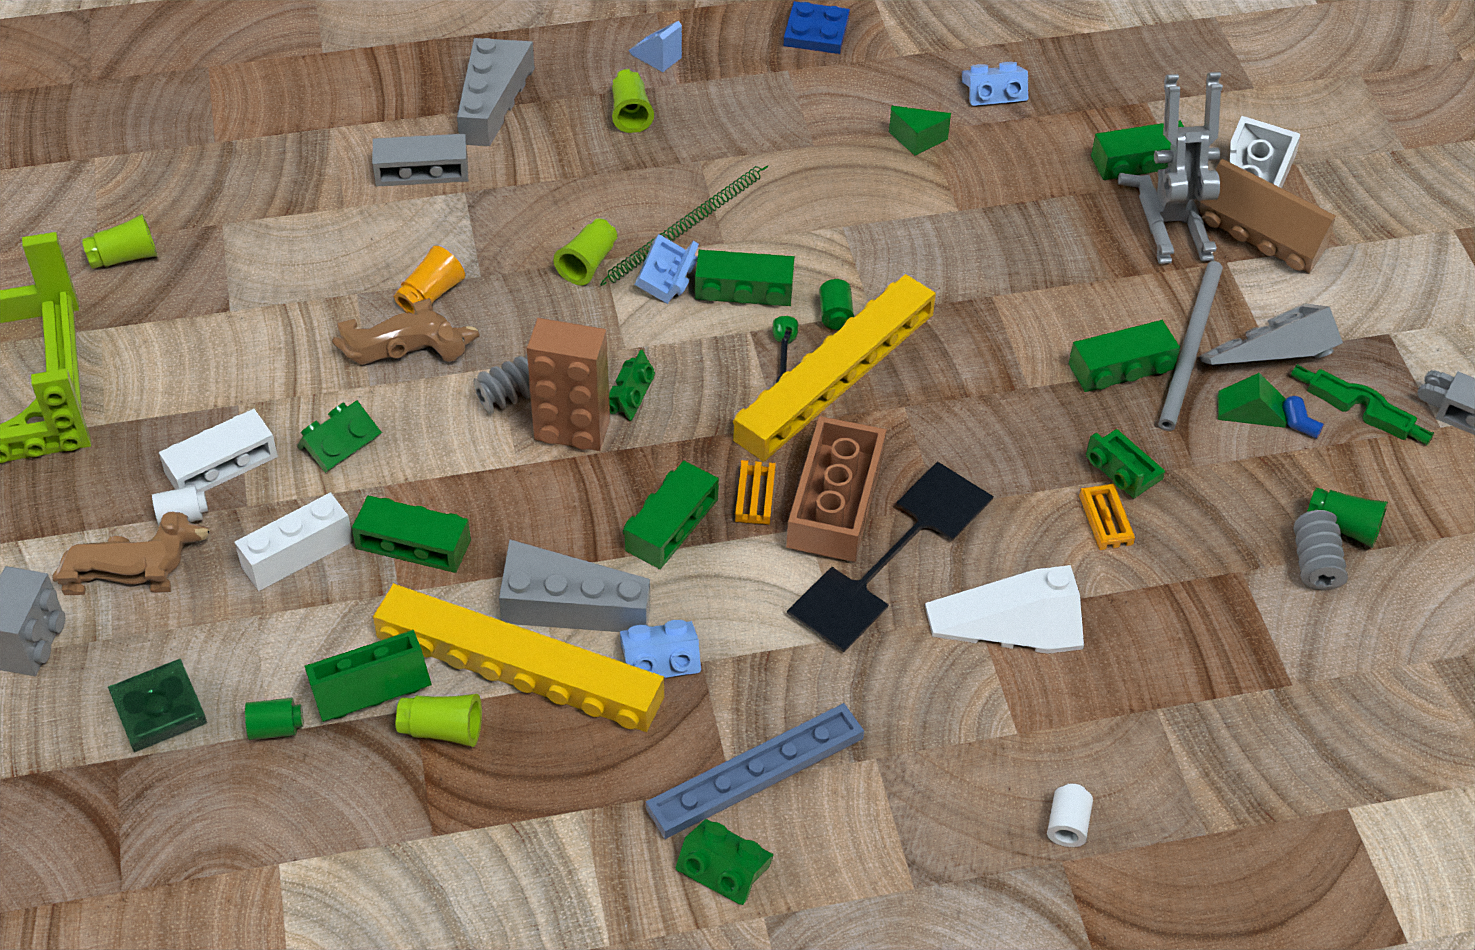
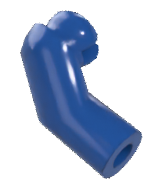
M1290 396L1286 398L1283 404V411L1288 426L1317 439L1324 424L1308 417L1304 400L1301 397Z

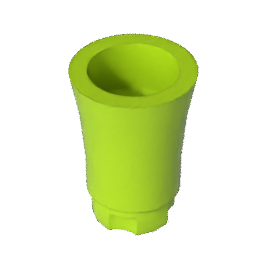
M630 69L619 71L617 77L613 79L612 85L614 102L613 123L619 130L626 133L641 132L647 129L654 120V110L648 100L644 82L638 72H632Z
M143 214L110 229L94 233L92 237L82 239V244L92 269L103 265L108 267L135 259L158 256Z
M601 218L595 219L591 224L586 225L568 244L555 252L553 261L558 273L565 280L573 284H588L618 238L615 227L611 226L607 220Z
M477 693L460 696L417 695L415 698H400L395 720L396 730L398 733L412 735L414 738L443 740L474 747L481 730V699Z

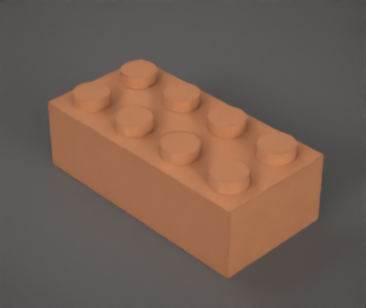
M537 318L527 346L534 440L543 441L548 444L555 443L579 449L601 451L610 423L607 331L603 328Z
M819 416L788 520L786 548L856 562L884 456L887 429Z

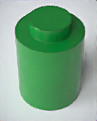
M831 279L824 282L819 288L822 323L827 328L840 330L850 317H854L851 286L848 282L841 279Z
M293 697L246 702L245 723L248 739L259 740L297 735V728L304 725L302 705H295Z

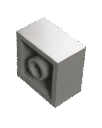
M5 566L0 575V670L36 676L42 663H46L50 656L51 644L56 634L60 633L64 627L65 613L62 611L57 598V592L53 588L48 573Z

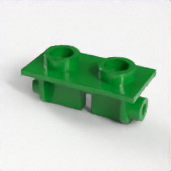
M643 350L639 351L636 358L624 361L615 381L618 386H612L609 392L610 414L624 412L629 421L633 420L655 376L653 366Z

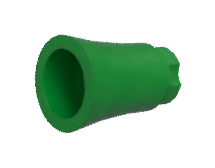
M1316 487L1307 512L1314 510L1332 512L1337 516L1336 524L1339 525L1341 534L1373 548L1384 520L1388 501L1361 498L1334 490L1328 492Z

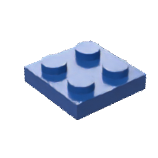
M794 1L784 35L783 46L840 54L849 21L850 9Z

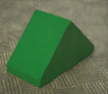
M892 105L889 133L916 156L948 140L951 113Z
M1257 373L1218 391V420L1285 428L1286 417L1283 411V404L1286 398L1260 373Z

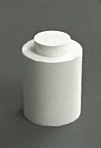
M195 485L152 494L158 526L160 525L161 518L167 512L183 513L189 517L190 522L203 520L202 513L208 511L204 491L197 492Z
M1067 784L1057 788L1054 792L1047 836L1051 841L1061 846L1078 847L1085 844L1087 839L1093 797L1081 785Z

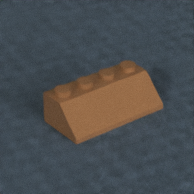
M1221 159L1216 168L1220 179L1219 197L1217 200H1202L1200 202L1199 215L1203 221L1211 227H1219L1229 232L1238 241H1247L1253 244L1265 255H1274L1284 260L1288 266L1295 270H1303L1310 274L1329 245L1336 215Z

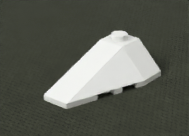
M1241 116L1231 139L1230 163L1282 188L1297 154L1301 134Z
M1071 565L1035 569L925 603L932 637L977 643L979 640L1000 642L1001 647L1012 649L1014 645L1034 647L1035 652L1046 654L1082 650L1084 647L1080 593Z

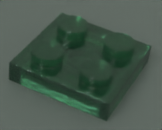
M181 658L108 686L133 752L208 723Z

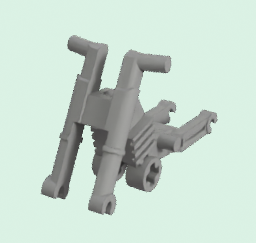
M1209 72L1207 74L1204 126L1178 127L1180 86H1177L1176 83L1179 75L1170 74L1165 76L1163 135L1171 142L1170 150L1155 151L1154 153L1155 163H1168L1166 169L1158 170L1157 192L1150 175L1139 176L1119 173L1118 185L1139 188V199L1149 224V230L1157 246V260L1159 264L1172 263L1170 254H1174L1173 245L1164 225V222L1167 221L1187 223L1200 260L1214 261L1212 252H1216V244L1214 241L1209 240L1203 219L1199 215L1194 200H1217L1220 193L1218 172L1216 170H1208V161L1219 160L1220 158L1219 148H1209V146L1218 138L1220 98L1223 85L1219 84L1221 72Z

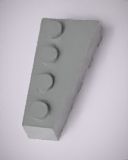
M474 38L457 115L459 134L466 135V145L490 146L504 123L505 114L508 110L511 111L515 104L514 99L518 92H522L526 85L525 80L527 76L531 75L535 69L533 41Z
M509 539L499 595L501 620L516 625L610 632L628 630L635 625L648 626L651 605L650 579Z

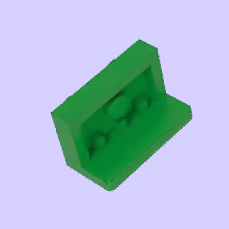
M358 400L349 406L344 402L339 404L328 413L330 419L321 425L316 420L300 432L303 437L297 444L300 450L306 448L325 473L379 437L382 433Z
M1115 429L1105 437L1100 436L1098 433L1090 436L1086 457L1094 467L1103 471L1113 480L1118 488L1124 490L1133 499L1163 480L1165 470L1118 429Z
M705 819L685 837L675 868L678 872L743 905L748 900L753 883L770 867L774 854L763 849L757 842L746 840L732 833L724 825Z

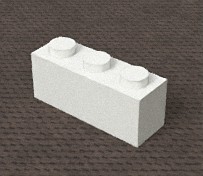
M255 409L237 415L226 422L204 430L159 452L165 475L173 487L180 489L195 485L197 492L211 489L278 457L273 434Z
M330 492L235 541L242 569L257 590L260 591L353 542L348 514Z

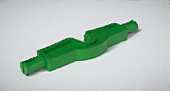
M1299 364L1296 365L1291 373V377L1309 385L1307 389L1309 393L1323 399L1342 412L1349 411L1355 404H1363L1366 406L1362 416L1364 423L1388 432L1401 440H1406L1410 436L1428 446L1434 436V432L1416 425L1417 417L1389 404L1379 392L1368 386L1348 383L1322 369H1319L1315 374Z

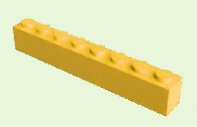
M907 274L898 281L890 283L878 298L870 300L855 317H850L839 331L834 335L827 336L820 347L813 353H807L800 364L791 371H786L769 390L762 391L755 402L748 408L741 409L736 414L733 420V441L765 462L932 317L936 292Z
M394 583L373 616L376 636L381 640L414 630L423 656L426 658L433 657L447 662L453 668L467 669L479 673L490 681L499 680L513 685L524 693L533 692L559 705L567 704L576 707L593 717L601 716L613 720L627 729H638L647 732L664 699V676Z

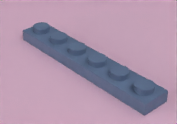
M845 703L646 801V810L664 839H667L864 738V730Z

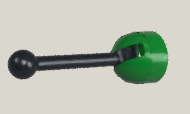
M779 316L772 323L773 337L777 342H781L780 376L777 377L776 383L787 370L788 344L793 342L798 334L799 323L791 316Z

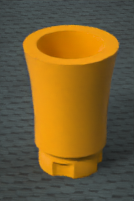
M433 246L411 275L401 283V287L394 295V299L397 305L406 313L415 314L413 303L430 298L433 304L446 291L465 279L464 268L448 250L440 246Z

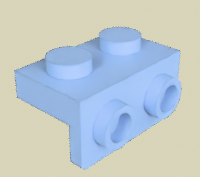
M1017 62L999 63L997 68H988V65L977 64L972 65L971 70L962 71V83L969 87L970 104L973 106L1028 100V71L1017 66Z
M658 234L650 247L634 285L668 304L675 294L680 296L687 287L689 279L685 276L693 270L697 263L698 256L695 255L699 244L692 241L685 250Z
M671 620L665 623V625L653 627L635 625L628 630L620 631L621 647L626 664L664 676V678L694 674L701 671L699 640L692 621Z

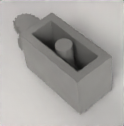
M1436 370L1428 371L1424 378V385H1421L1417 391L1418 398L1440 408L1436 416L1437 420L1475 435V378L1457 371L1455 377Z

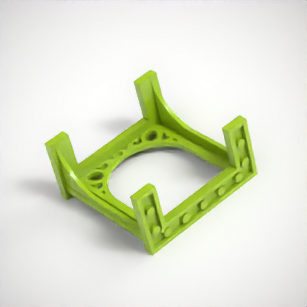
M57 232L22 237V246L35 285L0 290V323L43 316L46 372L31 374V383L36 399L20 414L0 424V463L91 447L90 434L82 413L74 311H79V301ZM32 417H43L45 420L27 424V421Z

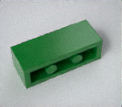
M1181 120L1178 121V127H1184ZM1164 123L1095 133L1091 158L1102 179L1118 178L1119 173L1140 175L1166 169L1168 163H1155L1154 161L1155 151L1170 150L1171 142L1163 135Z
M699 249L695 274V299L791 306L795 256Z
M1162 319L1075 341L1072 344L1068 365L1084 392L1174 370L1180 346Z
M683 460L675 471L671 470L668 472L659 490L647 497L641 511L636 516H631L626 522L623 529L625 551L661 570L718 501L719 478Z
M367 495L352 526L357 550L457 573L471 542L467 518L453 513H441L429 510L423 506L407 505L395 502L389 498H378Z
M414 630L304 666L322 722L344 717L348 713L369 706L380 705L389 699L404 694H412L432 685L422 649Z

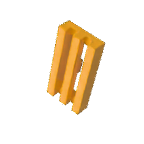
M741 460L735 522L770 525L776 463L769 462V467L762 466V462L755 461L754 466L748 465L746 460ZM747 475H754L750 514H743ZM761 476H767L764 515H757Z
M1108 484L1081 488L1079 497L1099 550H1105L1107 545L1111 544L1113 548H1118L1124 542L1126 546L1133 545L1135 536L1115 485ZM1102 494H1106L1121 533L1117 534L1111 519V513L1106 506ZM1092 495L1094 497V500L1096 502L1097 508L1099 510V513L1101 515L1102 521L1104 523L1108 535H1106L1099 514L1092 499Z

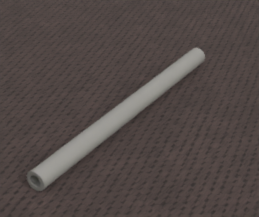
M1211 261L1207 264L1158 424L1165 431L1174 430L1223 269L1222 265L1216 261Z

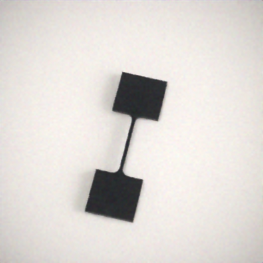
M937 461L896 502L898 507L917 519V523L861 580H852L834 567H831L787 610V614L842 652H845L889 606L888 603L867 589V584L923 528H932L953 541L993 500L994 496Z

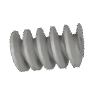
M527 354L525 358L522 356L516 357L513 363L510 361L504 362L501 368L494 366L490 369L489 373L482 371L478 374L477 379L474 378L476 394L489 414L494 413V402L501 409H505L506 397L513 404L518 403V392L525 399L530 398Z
M1314 510L1304 513L1295 521L1293 527L1296 536L1295 542L1302 582L1308 587L1317 590L1335 589L1344 585L1348 580V574L1345 570L1346 562L1343 559L1344 551L1341 547L1343 543L1341 536H1339L1341 531L1339 525L1336 524L1337 516L1325 510Z

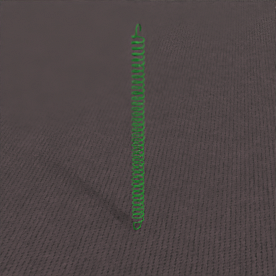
M768 165L762 169L758 166L753 167L745 175H742L741 178L726 186L725 189H722L713 198H709V201H705V203L698 206L684 218H681L672 227L664 230L660 235L663 234V237L666 235L670 241H674L675 237L679 238V233L682 235L684 233L681 223L684 224L687 229L684 231L687 232L688 228L691 229L692 225H696V222L700 223V219L704 220V216L708 217V213L712 214V210L716 211V207L720 208V204H725L722 194L727 198L725 202H728L729 199L732 200L733 196L736 197L738 193L734 185L737 186L739 189L738 194H740L741 191H744L745 188H748L757 179L760 180V174L758 173L759 178H757L754 174V171H757L754 168H759L758 172L768 168ZM750 174L754 176L755 181L751 179ZM746 176L751 180V184L748 183ZM742 179L747 183V187L743 184ZM738 182L743 186V190L739 187ZM730 188L734 190L735 195L731 193ZM726 191L730 193L731 198L728 197ZM718 197L722 199L723 204L720 203ZM714 200L718 202L719 207L716 206ZM710 202L714 205L715 210L712 209ZM706 205L710 208L711 213L707 210ZM702 208L706 211L707 216L702 212ZM697 211L702 214L703 218L698 215ZM693 214L698 217L699 221L694 218ZM689 217L693 219L695 224L690 221ZM685 220L689 222L691 227L686 224ZM673 229L678 233V236L675 235ZM669 232L673 235L674 239L670 237ZM654 239L651 242H647L646 245H643L634 254L626 257L617 266L608 270V276L603 279L600 285H605L607 282H603L608 277L611 282L616 283L615 278L620 280V276L624 277V272L626 274L629 273L628 269L633 271V267L637 268V263L641 265V260H645L640 257L639 253L646 259L645 257L647 256L643 250L648 254V247L650 248L648 244L651 243L652 245ZM631 259L635 262L636 266L632 264Z

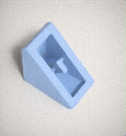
M676 21L646 36L629 49V52L632 56L664 72L682 58V25L679 21Z

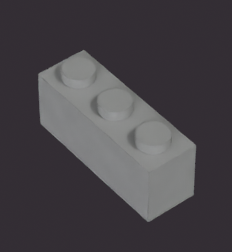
M465 134L373 138L372 164L376 187L469 181Z

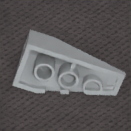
M1305 303L1269 319V325L1256 327L1246 331V339L1243 341L1241 338L1229 340L1199 357L1201 362L1211 365L1308 356L1321 358L1333 353V347L1342 344L1343 341L1330 307Z

